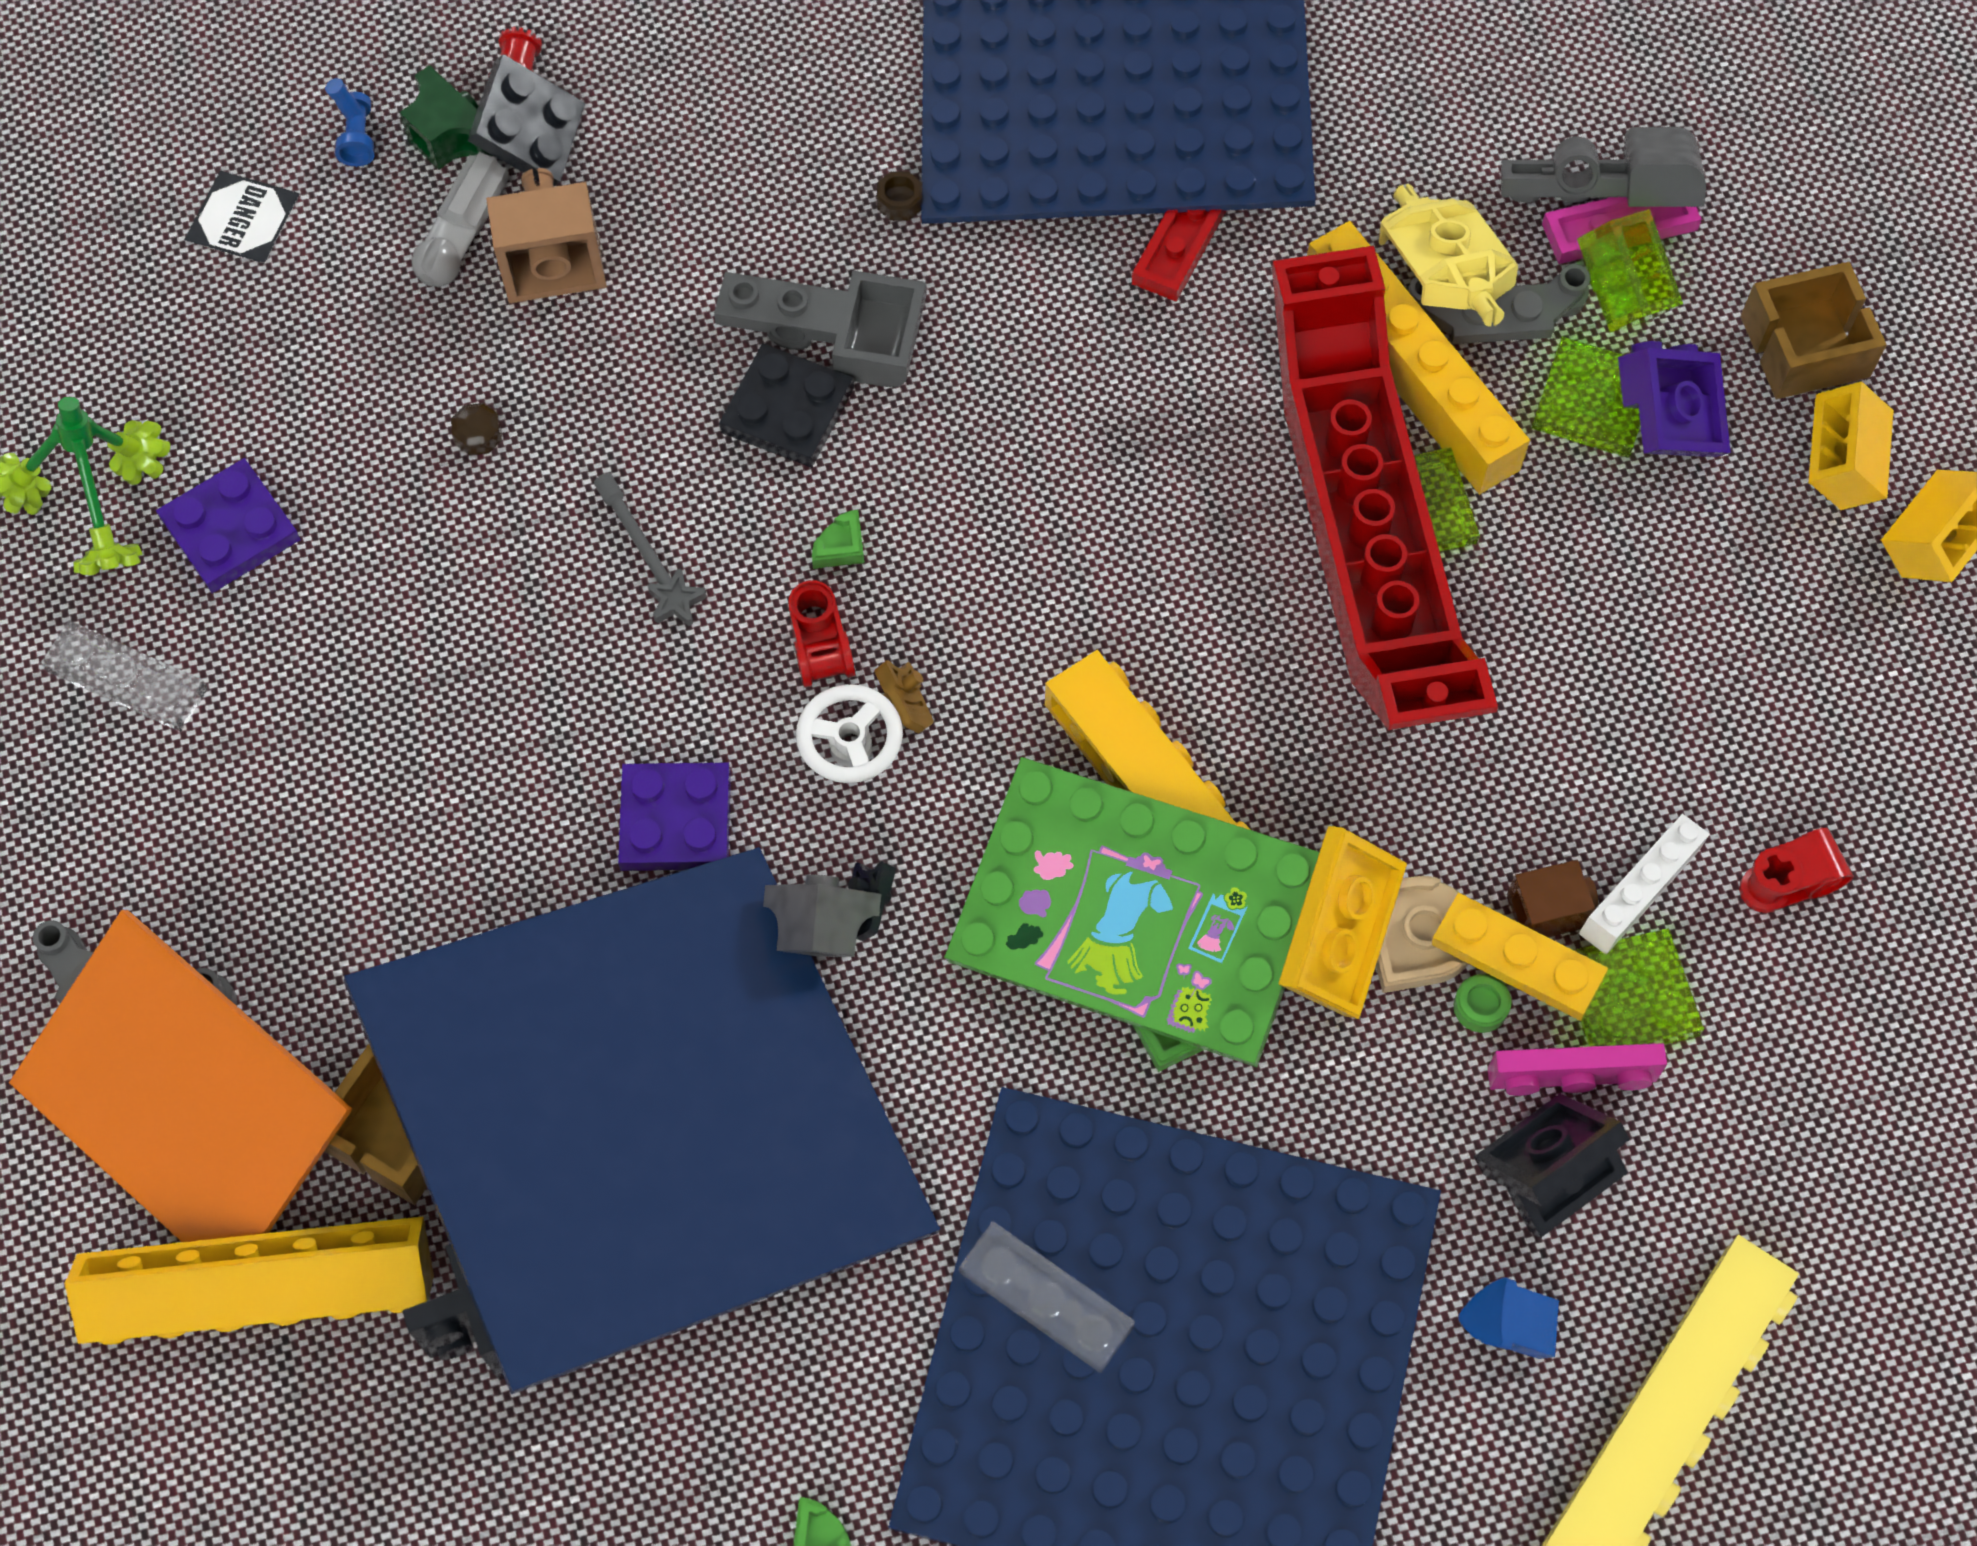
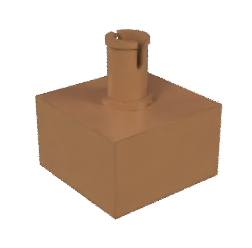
M537 168L539 186L535 184L533 170L531 169L521 176L524 192L486 198L493 248L509 304L607 288L600 242L586 182L554 187V178L551 171Z

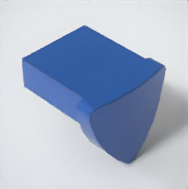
M1503 1277L1487 1285L1473 1296L1459 1314L1458 1320L1465 1330L1484 1344L1500 1349L1512 1350L1536 1359L1555 1357L1559 1300L1519 1287L1515 1280Z

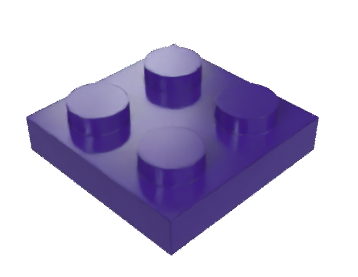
M245 458L155 510L166 529L211 593L216 592L301 540L297 530Z
M729 762L622 764L618 854L620 870H687L729 857L731 784Z

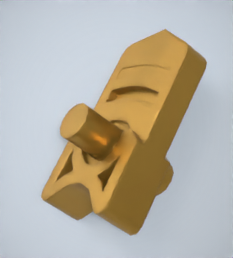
M886 660L874 670L884 691L883 695L894 705L902 724L906 728L919 734L934 723L919 689L923 682V677L918 671H914L911 663L907 662L901 668H898L889 660Z

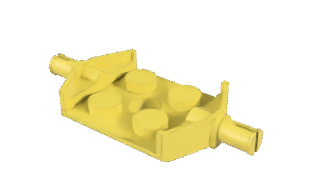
M1406 184V188L1404 185L1399 186L1394 192V199L1400 204L1401 208L1387 215L1381 221L1379 244L1384 245L1390 239L1423 286L1421 304L1464 310L1472 308L1477 311L1486 326L1491 327L1492 323L1494 326L1498 325L1504 318V311L1497 305L1495 300L1515 286L1518 271L1516 261L1469 201L1453 198L1447 200H1435L1428 197L1419 198L1410 184Z

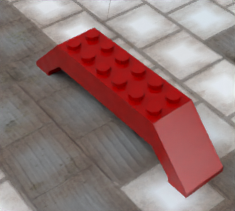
M1367 246L1273 261L1272 275L1284 414L1351 683L1388 730L1496 713L1498 704L1485 658H1478L1462 638L1390 368L1384 300L1386 288L1375 247Z

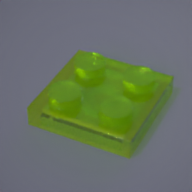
M1561 337L1531 429L1629 458L1641 424L1639 408L1623 407L1618 357L1623 356V354Z
M1669 928L1620 939L1607 955L1594 945L1574 950L1608 967L1607 974L1581 1021L1589 1047L1664 1043L1665 1045L1700 1037L1704 1031Z

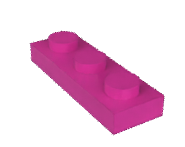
M1609 197L1547 212L1544 215L1542 226L1558 264L1698 231L1702 219L1697 207H1628L1627 197Z
M1664 1043L1495 1051L1487 1070L1490 1090L1506 1089L1507 1094L1514 1096L1534 1094L1540 1091V1087L1562 1086V1090L1567 1093H1582L1591 1091L1596 1088V1085L1618 1084L1619 1089L1632 1091L1648 1088L1652 1085V1082H1656L1667 1066Z

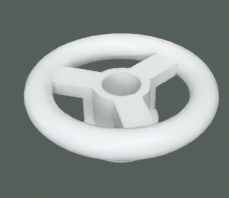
M853 684L835 686L815 696L802 711L796 729L797 746L806 764L820 776L840 783L862 782L882 773L896 758L903 738L902 722L894 705L878 691L866 686ZM853 700L866 703L853 717L843 718L838 722L817 719L824 709L837 702ZM881 714L887 729L886 742L881 752L869 761L868 758L872 752L869 725ZM847 734L858 736L856 740L851 742L842 740V737ZM812 737L829 739L831 755L842 766L834 765L821 757L815 749Z

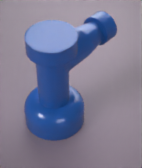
M334 78L326 84L325 91L335 101L336 106L346 118V132L339 135L335 142V156L341 163L348 166L368 165L373 161L375 154L374 142L365 133L366 116L371 112V99L364 93L347 91L344 82L339 78Z

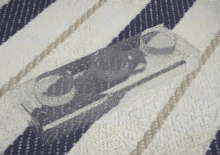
M68 620L41 661L46 672L179 732L183 730L208 690L202 679Z
M992 1221L959 1266L960 1274L1100 1373L1105 1369L1135 1326V1321L994 1221Z

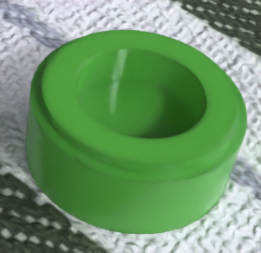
M1485 974L1474 975L1467 978L1459 986L1453 1003L1454 1012L1459 1022L1467 1029L1478 1033L1491 1032L1505 1022L1511 1009V995L1508 988L1499 979Z

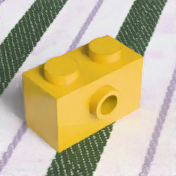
M1862 381L1815 395L1808 483L1840 510L1884 500L1888 496L1894 410Z
M1936 470L1882 537L1881 541L1902 578L1953 582L1977 551V472Z

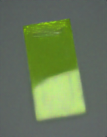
M1446 448L1414 455L1439 551L1477 544L1480 534L1452 449Z

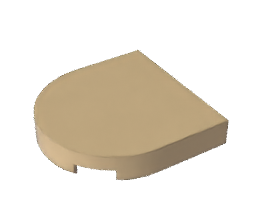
M1431 876L1403 878L1376 964L1382 993L1442 983L1456 977L1469 965L1431 945L1435 932L1458 893L1453 887L1440 882L1441 879Z

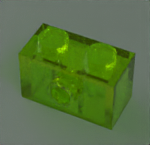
M1650 209L1610 220L1577 239L1590 274L1591 287L1598 297L1610 333L1650 321L1683 305Z

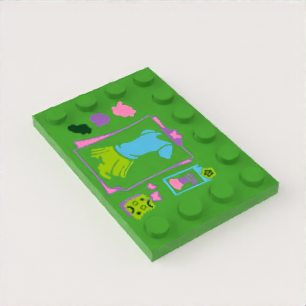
M1021 757L944 958L949 963L1257 1068L1285 990L1278 983L1320 852Z

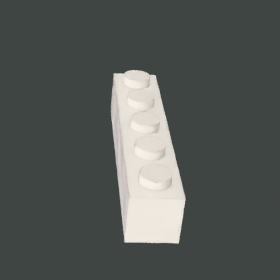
M1682 813L1588 917L1579 935L1607 955L1699 852L1710 834Z

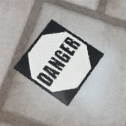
M220 170L184 241L265 264L300 193Z

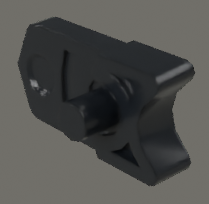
M880 861L873 869L861 863H855L852 878L848 882L849 889L881 894L879 916H872L862 923L856 937L860 941H864L877 934L884 906L891 900L890 892L896 868L883 861Z

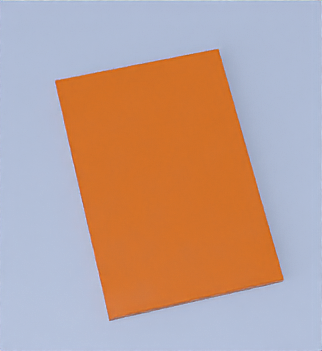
M129 910L120 911L9 1081L10 1085L181 1242L269 1233L353 1110L350 1105Z

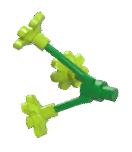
M64 397L58 402L59 414L56 417V424L53 426L48 438L31 458H25L20 463L15 453H6L0 457V498L2 496L5 497L3 502L4 509L10 513L17 514L23 506L30 515H35L40 511L43 505L41 497H47L51 490L50 481L44 477L37 476L41 470L40 465L58 443H61L64 450L75 454L93 527L89 528L93 547L85 552L83 558L73 562L74 573L90 576L97 574L100 569L107 570L119 567V564L124 566L137 565L141 563L139 556L143 554L139 544L120 545L115 543L110 524H104L86 450L92 446L93 436L107 442V446L116 453L109 462L110 469L116 475L122 476L130 485H137L142 479V472L153 479L158 478L162 474L163 466L156 458L168 455L171 448L170 442L158 439L157 437L162 429L161 426L156 422L148 420L143 424L139 421L131 420L125 424L124 432L113 433L99 426L88 417V414L80 408L77 398Z

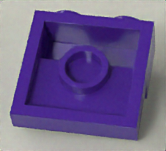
M1648 341L1632 345L1631 353L1618 357L1623 407L1639 408L1644 454L1718 457L1731 453L1720 353L1700 352L1696 344H1683L1663 349L1662 342Z

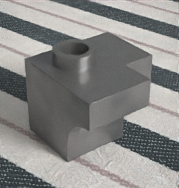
M806 875L805 884L765 885L763 907L771 909L778 922L777 951L818 957H855L858 930L866 919L872 916H879L881 894L838 887V877Z

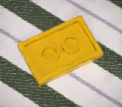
M1328 826L1278 985L1343 1016L1359 1019L1407 863L1344 828Z

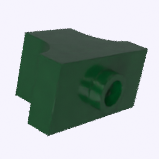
M430 65L414 75L419 94L413 103L400 112L408 141L438 170L454 159L469 155L475 156L479 152L492 157L493 155L467 141L479 107L475 99L465 90L459 93Z

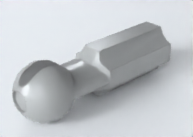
M480 152L475 156L469 155L438 210V217L427 237L414 249L411 261L412 269L418 279L424 284L441 287L450 284L458 276L462 258L473 238L478 236L489 216L486 198L500 196L509 179L508 170L500 165L494 157Z

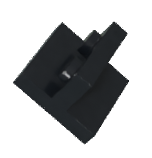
M1560 1093L1476 1154L1474 1159L1484 1176L1506 1187L1529 1232L1542 1238L1628 1174L1617 1149L1630 1141V1138L1621 1121Z
M450 1244L446 1245L445 1248L459 1289L402 1310L408 1332L430 1359L439 1356L441 1360H449L462 1356L473 1349L472 1343L476 1342L480 1356L498 1380L505 1379Z

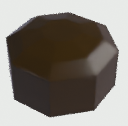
M909 171L889 172L877 182V210L890 221H909L921 211L922 182Z
M484 403L463 405L451 418L454 443L470 456L489 454L502 441L501 422L498 413Z

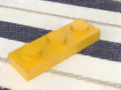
M1459 892L1432 938L1431 945L1579 1021H1582L1608 971V967Z

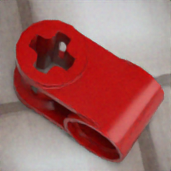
M817 580L798 584L791 591L788 599L791 627L795 640L794 648L803 687H811L814 680L845 674L847 678L855 677L850 644L846 631H843L832 589L825 583ZM809 607H819L825 610L821 616L816 618H808L801 614Z
M1820 828L1810 831L1795 840L1761 852L1754 861L1753 867L1746 871L1740 880L1739 891L1741 898L1748 907L1757 912L1770 913L1809 898L1815 899L1833 893L1851 882L1854 875L1828 828Z

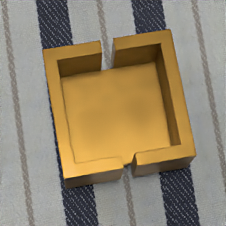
M1850 261L1754 283L1740 317L1755 352H1764L1760 364L1775 399L1870 378L1887 344L1871 308L1861 309L1866 297Z
M368 1044L335 1091L353 1110L324 1152L363 1175L367 1171L373 1181L415 1205L426 1190L427 1185L374 1054Z

